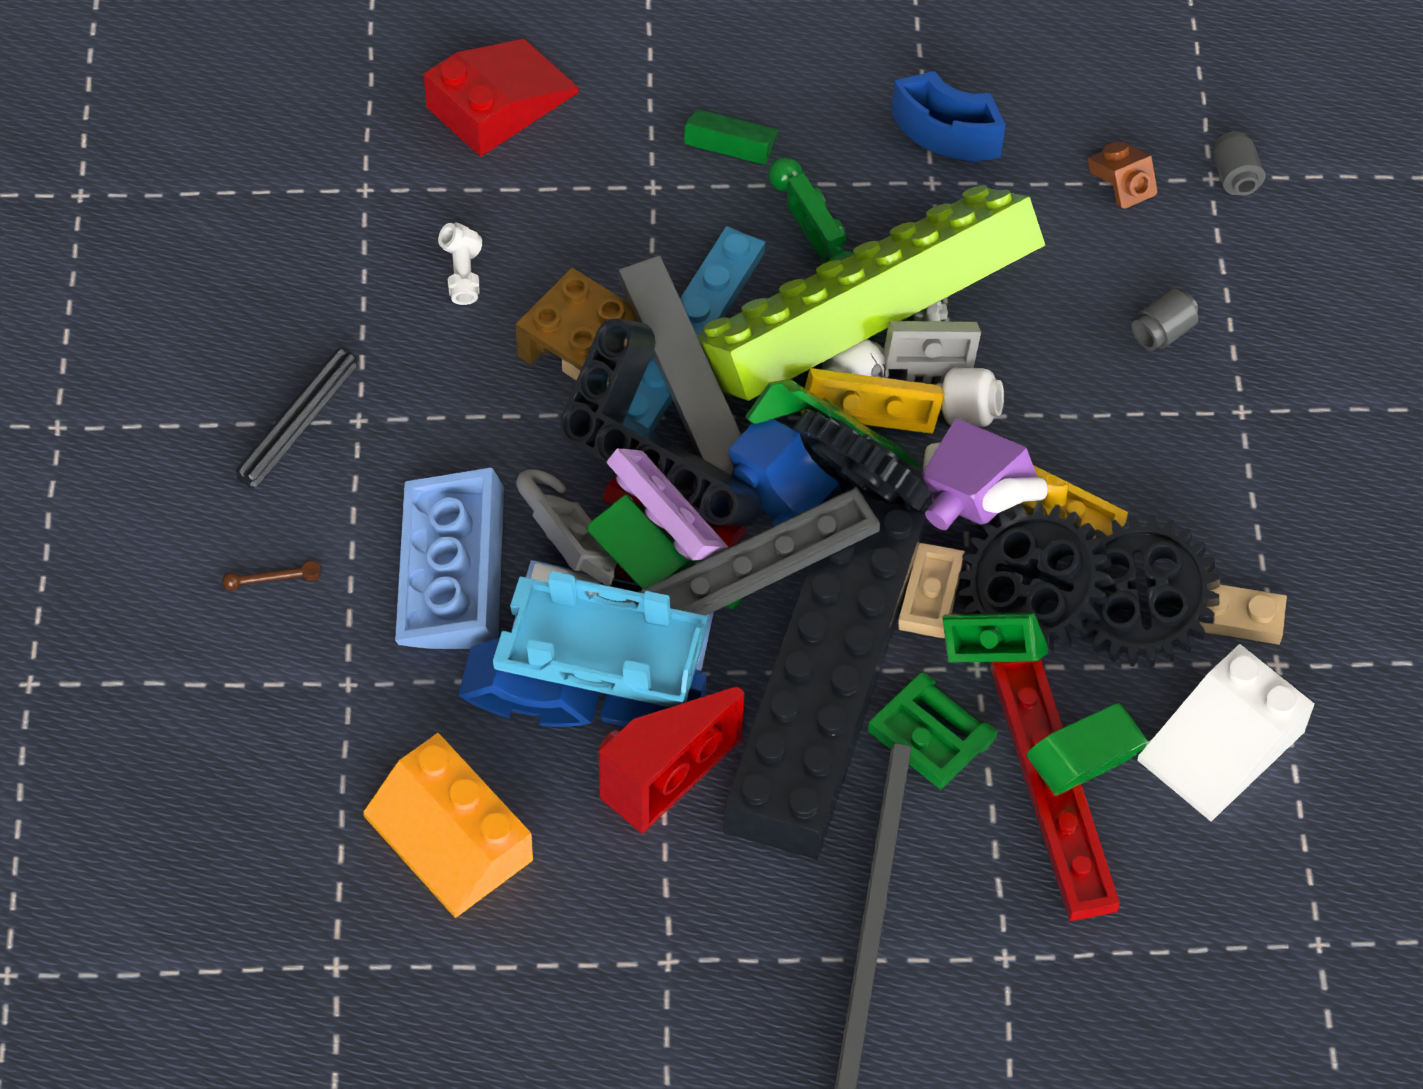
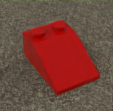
M525 39L456 52L423 73L426 107L480 157L579 93L578 86Z
M736 686L633 719L621 731L616 729L609 733L599 747L600 799L643 834L742 741L745 692Z

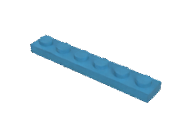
M728 226L725 227L680 298L696 335L704 332L703 327L707 323L719 318H725L765 254V241ZM652 355L626 416L654 431L673 400Z

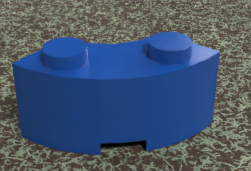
M936 71L894 81L891 115L900 129L914 142L939 155L968 162L1001 158L1006 124L991 93L972 94L956 90L943 82Z
M774 419L758 424L752 423L728 449L734 467L732 476L750 485L757 491L761 500V509L773 520V526L834 498L836 489L840 490V482L825 473L813 461L803 446L800 433Z
M500 637L471 646L458 696L467 702L507 719H510L511 711L540 717V726L570 727L592 723L599 692L495 670L493 658Z

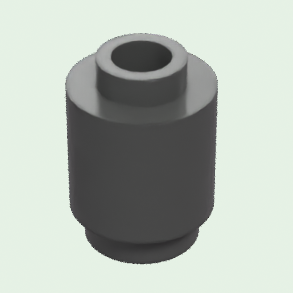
M1232 131L1223 134L1216 140L1213 159L1225 191L1231 195L1241 196L1255 192L1263 184L1266 175L1252 139L1243 132Z
M1174 288L1169 289L1137 313L1136 320L1131 325L1132 332L1136 340L1147 350L1154 351L1157 348H1166L1198 323V305L1189 293L1181 292Z

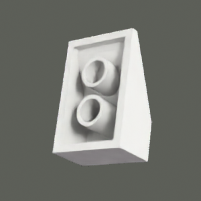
M1239 644L1205 676L1139 754L1137 760L1209 821H1212L1305 732L1314 703Z

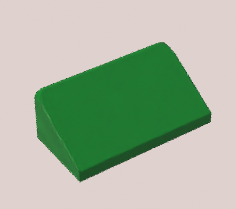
M697 109L686 122L684 144L766 165L779 130Z
M624 495L586 527V530L642 590L681 572L690 563V560L676 550L671 539L647 517L645 512L629 495Z
M1034 613L945 614L942 616L948 662L1038 661L1048 653L1047 642Z

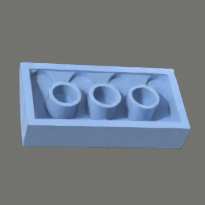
M493 468L405 481L395 641L398 645L429 649H470L471 646L498 638L504 486Z

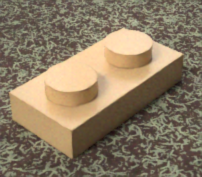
M920 543L899 617V630L945 639L942 616L952 613L960 581L959 573L962 572L965 562L962 558L965 551Z
M1220 585V587L1210 590L1220 595V605L1207 607L1215 613L1214 624L1200 622L1206 633L1280 645L1284 629L1287 595Z

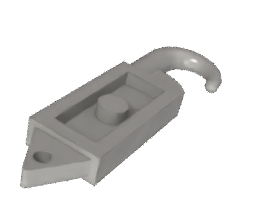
M527 469L521 472L516 481L518 491L534 511L533 518L546 533L547 538L552 541L565 558L568 566L574 571L587 573L604 585L610 586L614 578V569L617 562L586 530V527L592 520L578 502H570L553 495H545L536 485V483H541L554 488L559 493H564L566 491L564 484L553 475L541 470Z

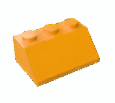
M439 733L398 761L363 811L367 821L454 918L458 917L533 861L531 832Z

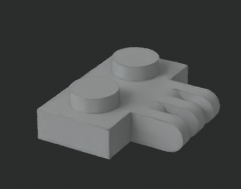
M889 321L883 351L885 368L902 369L900 380L914 382L915 377H918V383L931 384L932 377H935L934 385L943 383L945 375L952 368H974L981 336L978 323Z

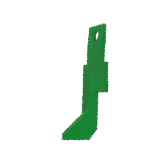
M791 379L769 382L745 416L752 423L758 424L804 409L812 410L815 413L819 412L827 419L829 417L838 419L858 434L869 435L873 440L889 449L899 459L916 468L920 465L905 449L883 435L881 436L869 429L825 397L824 399L819 398Z

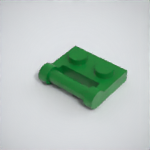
M922 672L869 721L868 732L890 750L892 746L894 747V744L912 746L909 765L942 790L977 754L988 749L995 740L998 730L986 721L980 723L937 689L935 687L936 681L925 672ZM924 702L966 735L967 738L964 741L917 705V703Z

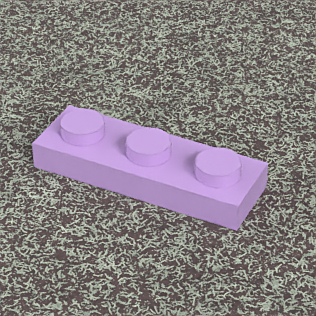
M617 448L606 463L618 475L616 477L617 483L626 492L636 496L644 504L647 517L653 523L668 531L675 539L674 547L685 558L692 561L705 560L729 548L643 451Z

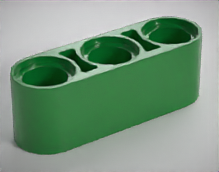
M1119 702L1052 733L1031 748L1026 756L1054 796H1057L1125 763L1149 744V741L1124 706Z

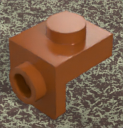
M1115 142L1106 145L1102 152L1088 157L1090 173L1113 184L1117 206L1126 209L1157 194L1151 155L1125 142Z

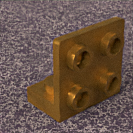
M572 267L515 324L517 356L532 365L543 353L547 354L551 351L581 371L602 323L613 318L637 321L629 302Z

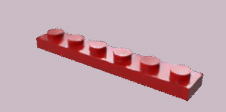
M1041 659L1024 662H991L990 670L1069 921L1118 912L1120 901L1082 784L1054 796L1026 756L1027 752L1037 743L1063 728Z

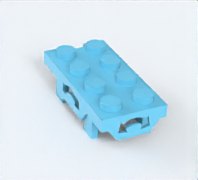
M550 571L548 582L519 577L510 605L512 615H517L512 633L506 631L501 633L493 658L495 670L665 707L686 703L708 628V616L671 609L669 595L645 591V594L575 580L574 575ZM588 591H590V592H597L598 594H597V595H595V594L590 595V594L588 593ZM626 599H629V600L636 601V602H639V603H638V605H636L634 602H631V603H623V602H615V601H626Z

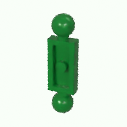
M789 157L775 160L768 171L769 181L775 189L787 192V208L821 262L824 264L832 260L842 261L854 255V252L843 249V243H846L847 238L841 221L838 218H832L827 210L823 193L818 187H812L802 172L800 164Z

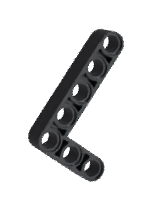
M617 318L606 320L601 324L562 414L561 430L564 437L604 462H607L617 448L624 449L623 443L626 437L627 444L625 449L643 451L657 468L659 458L661 457L662 465L660 471L704 520L722 526H748L753 523L759 516L761 509V500L754 488L626 416L654 352L656 344L655 335L652 328L642 322ZM627 335V344L624 346L625 336ZM609 377L610 383L607 389V379ZM590 419L592 420L591 429H589ZM696 477V478H697V488H696V491L694 492V490H693V482H694V478ZM732 497V498H733V509H732V511H731V513H730V511H729V500H730V498Z

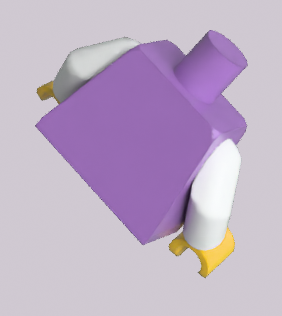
M959 418L955 419L941 442L930 444L925 449L922 474L928 490L932 492L931 498L933 501L926 510L925 516L935 527L941 530H947L958 515L978 524L988 523L998 513L1024 501H1038L1048 508H1054L1055 505H1060L1061 507L1065 505L1069 485L1066 483L1056 484L1057 479L1051 473L1043 474L1042 478L1037 477L1026 447Z

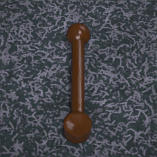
M307 561L303 564L302 568L241 576L235 572H229L223 576L222 584L227 590L233 591L243 584L303 577L307 581H316L321 576V567L316 561Z

